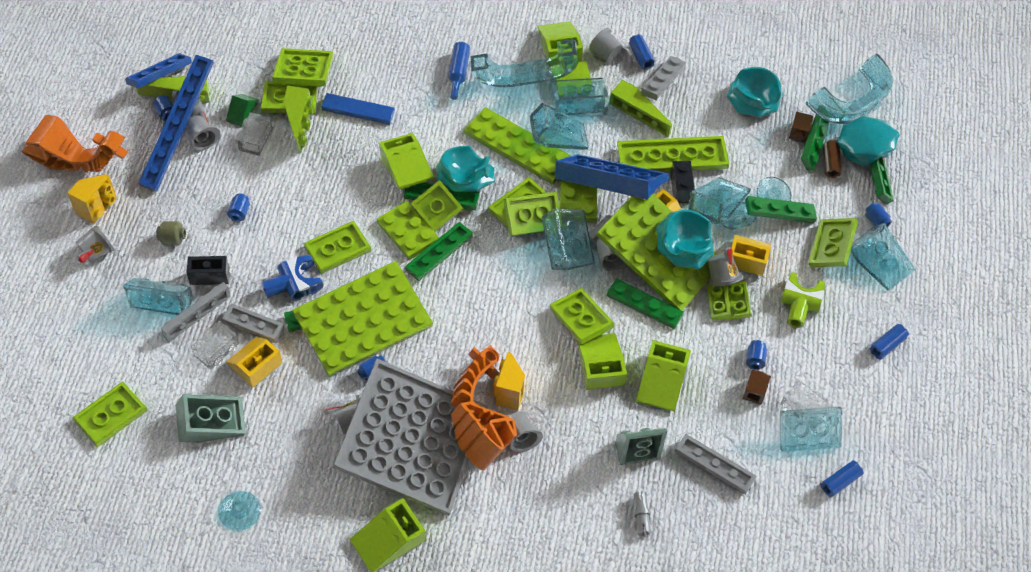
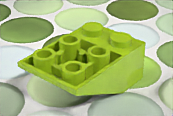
M571 21L537 26L548 66L582 61L583 45L580 35Z
M287 85L283 102L298 151L302 153L303 147H306L307 144L306 132L310 130L311 120L309 119L310 114H314L315 105L312 104L313 96H310L309 89Z
M413 133L379 142L381 161L399 189L408 188L412 185L434 179L420 143Z
M615 333L601 334L582 345L577 340L586 390L625 386L627 371Z
M652 340L636 402L675 412L691 350Z
M404 498L381 511L351 537L350 542L369 571L376 572L425 542L426 531Z

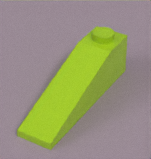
M186 76L159 78L136 89L139 95L151 97L165 95L170 100H174L172 93L173 91H180ZM208 78L199 96L201 103L210 102Z
M621 80L611 92L609 104L669 137L672 123L645 95L641 94L637 87Z

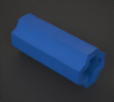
M641 34L633 35L629 39V45L641 69H650L654 66L655 59Z
M896 324L869 348L871 354L877 359L882 360L907 339L909 335L908 330L902 324Z
M852 460L820 483L821 489L831 498L864 474L863 469L858 462Z

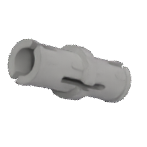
M638 491L633 494L636 507L634 516L637 518L638 535L644 536L643 527H645L646 535L651 534L649 521L651 512L648 509L647 492L641 491L640 500Z

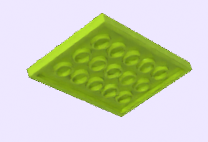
M653 193L648 200L631 196L595 235L667 303L683 310L710 279L708 261L700 269L675 266L658 251L656 228L672 211Z
M397 261L391 262L292 310L328 377L433 326L431 318Z

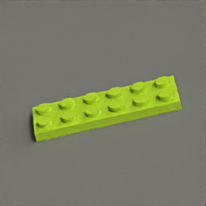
M486 107L464 129L465 135L552 185L557 180L555 179L556 161L571 156Z
M724 136L617 141L619 163L659 172H671L673 161H691L692 171L729 168Z

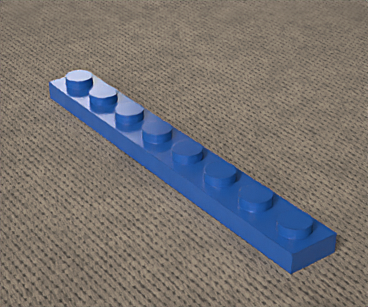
M195 55L138 183L140 186L158 191L214 64L213 60Z

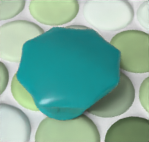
M749 67L740 70L735 80L731 82L727 94L728 100L738 113L756 117H763L777 112L783 96L779 78L772 71L762 67Z
M861 116L842 126L838 144L848 160L867 167L876 159L883 156L888 158L891 155V152L897 147L900 133L884 120Z
M469 145L457 146L448 149L440 157L436 165L437 181L440 180L443 185L453 192H474L495 182L494 167L489 164V156L479 157Z
M683 209L671 212L656 228L658 251L675 266L700 269L714 255L710 220L696 211Z

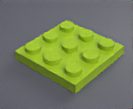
M282 48L272 76L273 83L298 86H326L334 58L333 51Z

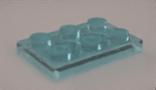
M841 407L780 411V450L782 452L842 448Z

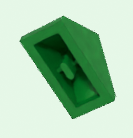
M245 94L232 95L226 122L243 127L258 104L259 99Z

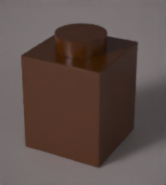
M796 111L789 139L806 143L813 115Z
M752 370L743 399L762 405L771 376L762 371Z

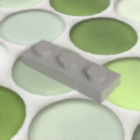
M232 303L222 318L225 324L267 339L273 343H276L284 329L283 323Z

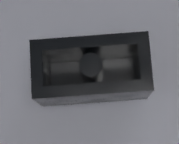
M673 161L670 172L673 197L678 203H692L695 186L691 161Z
M188 256L186 274L190 285H218L222 282L229 284L230 267L227 256Z

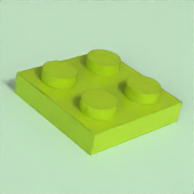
M440 180L411 203L435 233L463 210V207Z

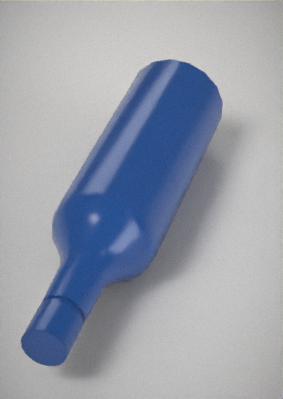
M456 42L453 45L448 75L452 83L450 98L453 100L457 99L459 86L466 79L470 46L465 42Z

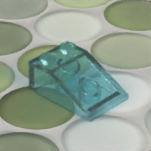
M543 102L529 116L533 141L547 148L587 150L589 148L584 123Z
M719 177L691 191L688 210L702 214L713 224H720L731 217L750 193L751 188Z
M885 223L872 227L852 244L850 252L857 263L886 290H890L916 270Z

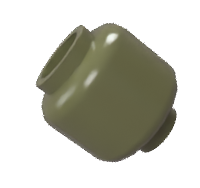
M163 221L156 230L157 240L163 245H180L183 239L186 238V228H183L179 221Z

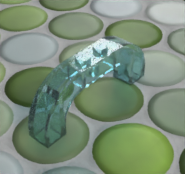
M575 39L558 41V54L548 59L511 65L494 63L488 53L470 56L471 72L481 83L494 87H515L560 79L570 74L578 64L577 44Z
M876 53L858 69L870 84L868 92L854 101L845 102L834 97L824 86L813 93L805 104L822 119L836 124H847L861 116H867L871 110L875 111L882 105L880 102L888 95L892 88L890 69L880 55Z

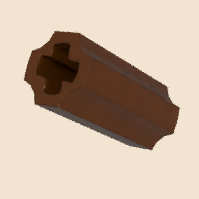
M829 140L824 142L823 145L825 175L828 178H836L842 173L840 146L836 140Z

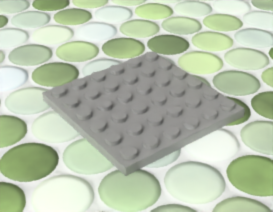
M376 359L332 468L449 516L469 462L465 452H462L458 446V440H456L455 427L453 426L451 413L456 407L450 406L453 391L380 359ZM473 400L477 405L488 408L487 405Z

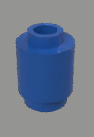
M165 95L158 96L153 101L155 111L160 119L166 122L173 107L169 97Z
M238 193L232 198L227 211V215L232 221L239 222L245 219L250 206L249 197Z
M872 203L866 208L865 216L876 229L879 228L882 231L892 223L891 216L879 203Z
M754 340L748 346L746 365L752 370H760L765 367L767 347L763 341Z
M382 355L374 356L359 364L357 372L362 380H368L376 359L386 362Z

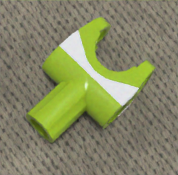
M792 272L786 283L781 303L791 305L787 324L793 328H802L807 312L818 313L824 296L825 281L819 280L814 288L807 289L798 283L797 273Z

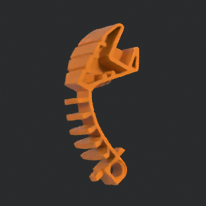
M45 115L25 142L26 145L22 153L49 169L78 171L81 167L84 172L90 171L92 173L95 171L97 173L104 169L114 155L123 159L128 150L121 147L125 137L115 131H109L105 137L97 132L92 140L99 146L85 149L62 119L58 116Z
M491 345L481 352L475 347L470 350L468 355L473 361L465 368L454 385L453 398L450 406L456 407L451 413V417L455 427L456 440H458L457 444L462 452H465L466 457L482 471L517 436L514 419L481 407L473 401L477 381L486 374L491 379H495L496 375H499V372L494 368V365L499 360V354Z

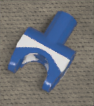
M305 255L281 262L277 266L280 276L261 282L266 297L269 298L287 291L290 299L297 301L320 291L324 286L321 278H305L301 276L314 265L312 257Z

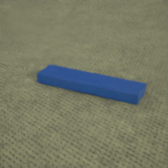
M178 53L126 77V84L140 88L191 64V57Z
M329 93L326 94L321 106L323 111L390 125L395 113V107Z

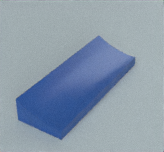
M580 154L557 160L555 168V179L646 200L659 186L669 180L668 173Z

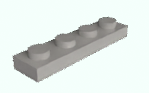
M670 56L644 85L641 94L657 101L683 71L686 62L678 57Z
M222 282L220 285L213 287L205 296L198 298L193 305L183 309L174 319L167 321L161 327L164 338L171 342L230 298L229 287Z
M688 434L684 435L675 449V453L745 495L757 477Z

